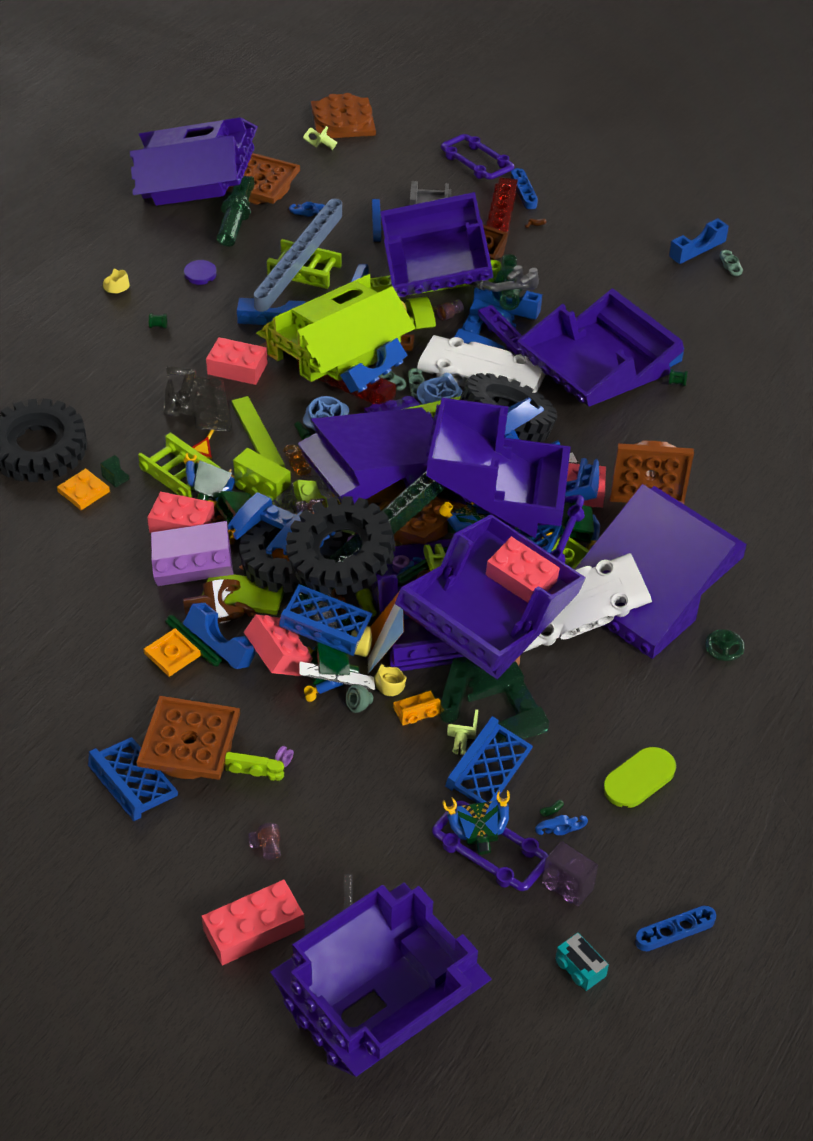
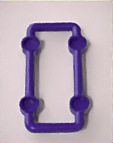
M461 134L441 144V149L445 152L447 159H457L474 170V175L478 179H495L514 169V164L509 161V156L496 153L482 144L477 136L471 137L468 134ZM466 140L469 142L471 149L476 150L479 148L496 159L497 164L502 169L488 173L485 166L474 164L457 153V148L451 145Z
M582 495L565 496L564 504L569 502L575 503V505L571 506L567 511L569 520L556 549L550 553L564 563L565 555L563 551L576 522L581 521L585 516L582 509L585 500Z
M456 801L457 806L470 805L465 801ZM448 811L432 827L433 836L443 842V848L447 852L454 853L457 851L496 876L497 883L504 888L512 886L519 891L528 890L550 863V856L539 848V843L536 839H524L505 827L501 835L519 845L524 856L528 858L536 856L541 859L524 882H520L514 878L512 869L508 867L498 868L462 845L457 834H445L442 832L441 829L449 822Z

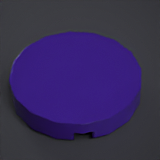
M196 260L185 266L184 276L192 284H207L208 281H213L217 276L216 267L209 261Z

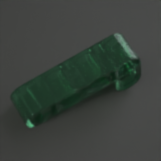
M466 657L453 658L441 700L440 717L446 723L457 721L469 678L487 680L490 677V674Z

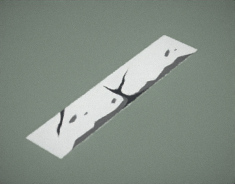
M300 662V675L349 685L357 684L375 690V681L372 676L350 672V675L319 674V665Z

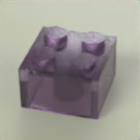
M561 841L546 858L542 883L549 890L563 896L567 902L579 907L594 890L598 864Z

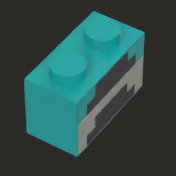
M576 933L557 947L555 958L560 968L566 969L575 984L581 985L585 991L607 976L609 964L579 933Z

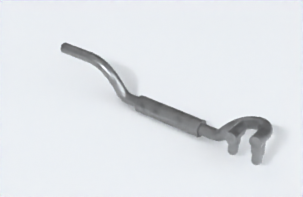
M517 265L507 275L509 280L507 282L492 283L489 280H481L468 285L493 292L510 289L533 290L539 284L537 268H531L529 273L523 276L522 266Z

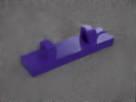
M493 305L478 310V316L487 324V329L490 332L493 331L506 344V349L509 352L513 351L515 355H519L517 340L522 335Z

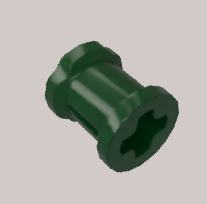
M149 313V328L155 326L166 329L167 314L153 315V313Z
M670 369L669 384L676 383L686 386L688 371L677 372Z

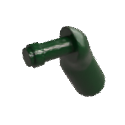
M557 800L553 805L541 809V815L547 817L558 812L564 806V802Z

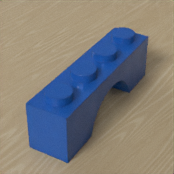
M717 218L707 223L701 234L693 240H689L684 235L672 240L669 257L681 264L726 242L729 226Z
M475 287L473 302L475 299H479L498 306L512 315L536 320L541 311L543 294L526 291L519 298H508L500 292L481 290Z
M239 298L237 321L239 324L266 325L275 316L306 303V301L289 300L281 307L269 308L267 311L260 312L254 307V298Z
M395 338L377 349L378 358L373 369L359 363L343 372L340 376L350 393L355 391L360 393L367 388L369 382L373 384L380 379L379 375L382 374L384 376L392 371V366L397 367L402 364V359L408 355L398 338Z
M206 603L192 604L183 622L189 628V631L202 639L205 645L215 650L218 656L228 661L232 668L241 669L249 667L257 651L248 638L242 636L227 640L219 630L218 613Z

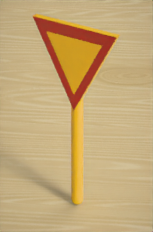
M220 415L216 418L208 436L192 447L206 458L212 459L209 439L221 418Z

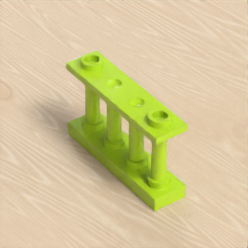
M281 239V255L278 259L269 258L267 260V274L273 270L295 242ZM317 248L308 259V261H311L308 267L303 266L292 281L328 289L330 286L331 268L342 267V253ZM317 263L326 265L323 270L314 269Z
M171 432L165 436V448L150 458L142 453L138 454L139 467L142 471L153 476L177 495L192 498L191 487L180 481L186 477V468L174 476L168 471L179 463L184 462L186 453H188L190 459L194 455L197 456L195 463L201 460L220 468ZM169 453L176 455L174 459L162 467L156 464L158 460Z

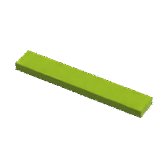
M246 396L232 400V406L256 452L285 468L279 452L249 397Z

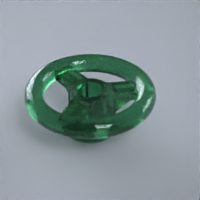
M721 629L713 631L707 636L705 641L709 654L722 661L736 660L742 656L745 650L743 639L737 633L730 630ZM711 642L719 646L722 654H719L712 648ZM738 644V651L735 654L729 655L731 646Z

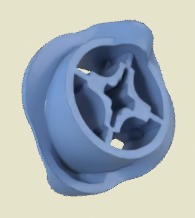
M444 373L440 377L422 382L417 389V398L423 405L440 401L442 398L461 396L463 390L450 373Z
M318 397L307 406L303 423L306 427L312 428L316 432L311 421L312 418L348 415L349 407L334 397Z

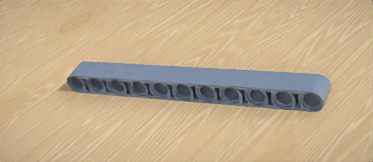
M331 199L327 202L255 290L254 307L257 311L264 312L271 307L342 218L341 200Z

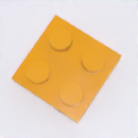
M86 468L57 486L58 492L80 510H83L110 492L109 486Z
M176 628L144 648V654L169 677L201 656L200 650Z

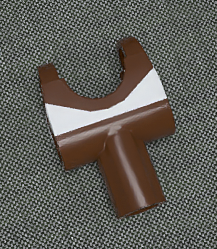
M223 579L204 583V595L183 599L186 616L192 604L206 603L218 613V623L229 622L244 615L243 607H234L224 603L229 594L241 588L240 582L234 579Z

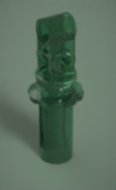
M243 176L240 185L233 187L232 194L221 206L224 217L217 235V241L223 246L230 247L235 244L242 221L247 220L251 214L249 198L254 189V177Z
M506 254L502 256L501 270L497 272L494 283L509 281L507 275L517 266V257L515 255ZM522 289L499 291L501 307L505 310L516 309L520 303L519 293ZM506 296H512V304H506Z

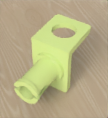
M327 126L321 134L310 127L303 136L304 140L316 148L319 144L323 143L333 150L338 143L327 136ZM311 133L315 134L317 139L311 140L308 135Z
M475 709L473 727L448 724L447 735L455 737L453 753L458 754L459 747H461L460 755L465 754L467 739H475L478 722L477 709Z

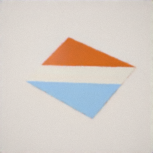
M399 592L370 627L372 646L368 654V674L404 632L403 609L395 604Z

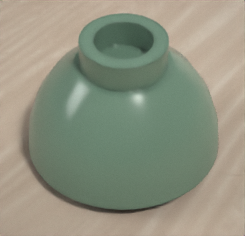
M351 685L346 693L347 706L353 713L364 711L373 702L372 693L368 692L361 685Z

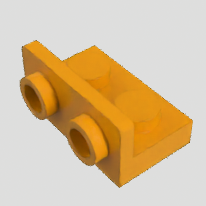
M428 691L393 702V708L403 726L440 714L441 701L439 698L435 699L433 693Z

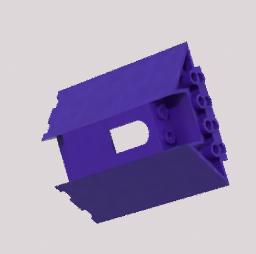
M239 117L138 133L144 148L130 151V157L134 163V167H131L132 179L135 180L133 195L141 194L143 199L153 198L156 206L224 196L229 186H236L241 183L254 151L252 140L255 137L258 126Z
M402 883L390 892L384 885L370 892L293 944L292 958L270 972L284 998V1005L291 1012L298 1028H307L312 1033L311 1036L315 1044L325 1049L327 1064L355 1077L492 980L477 963L478 950L464 934L455 939L433 915V900L420 886L411 890L405 883ZM372 991L386 1004L384 1009L357 1027H348L341 1019L342 1013Z

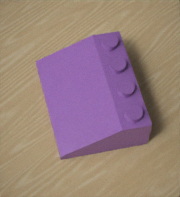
M227 521L151 532L153 577L157 586L234 575Z

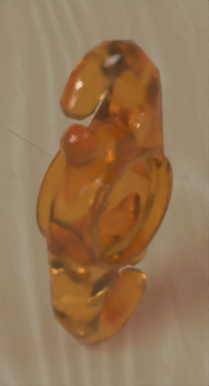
M294 444L285 446L283 452L286 453V456L289 458V464L295 472L301 476L311 473L312 468L309 467L299 447ZM289 449L294 450L292 453L287 452ZM295 458H300V459H302V460L299 461V462L293 461V459H295ZM303 467L308 468L306 471L300 470Z

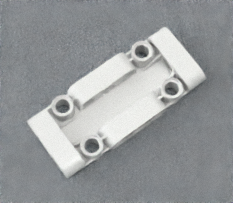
M436 335L432 336L419 359L417 367L422 372L434 374L435 372L436 377H440L444 373H450L457 384L465 387L468 378L473 374L476 376L477 373H483L484 375L491 373L497 378L501 375L507 377L509 382H512V379L521 382V387L527 385L533 388L532 393H537L545 377V374L538 365L534 366L528 357H523L521 354L513 356L511 352L477 342L466 344L458 337L448 339Z
M631 553L611 561L601 560L593 568L585 566L575 570L586 577L579 593L524 652L541 644L546 646L552 645L559 637L563 640L572 638L611 622L615 615L623 617L631 609L651 603V596ZM604 570H609V571H610V572L607 573V574H603V573H602V571H604ZM618 603H624V604H625V605L622 606V607L616 606ZM544 632H551L548 636L542 635Z

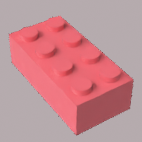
M285 880L202 915L203 930L222 966L305 928L304 913Z

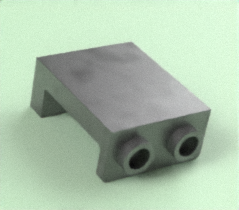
M412 181L410 205L451 197V189H448L449 184L445 183V190L418 189V181Z

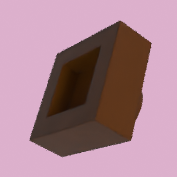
M401 335V345L404 350L412 351L414 335Z

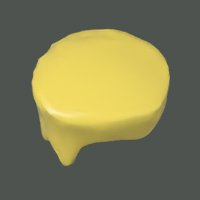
M114 268L112 274L104 279L103 289L113 294L127 290L130 284L126 271H118Z
M369 626L364 631L355 655L367 657L371 651L372 633ZM354 630L351 635L357 637L358 634Z
M381 664L374 677L376 688L386 696L400 694L404 690L407 679L399 668L384 667L383 664Z

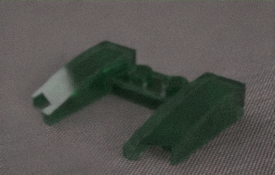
M516 661L498 679L485 673L469 682V687H473V693L468 694V702L502 692L506 693L517 715L498 723L521 739L548 732L549 720L542 707H538L524 683V675ZM498 732L497 735L502 738L499 743L507 742L506 736Z

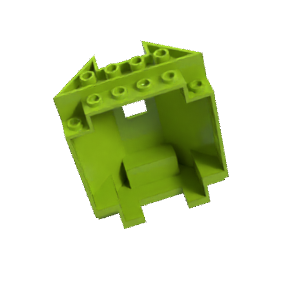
M370 274L275 316L271 322L267 323L256 334L266 339L267 355L275 360L280 361L284 359L283 351L298 359L300 375L310 382L324 375H329L340 381L342 380L340 375L354 365L362 363L368 367L377 363L378 348L395 338H398L401 343V335L416 328L393 286L378 293L371 289Z

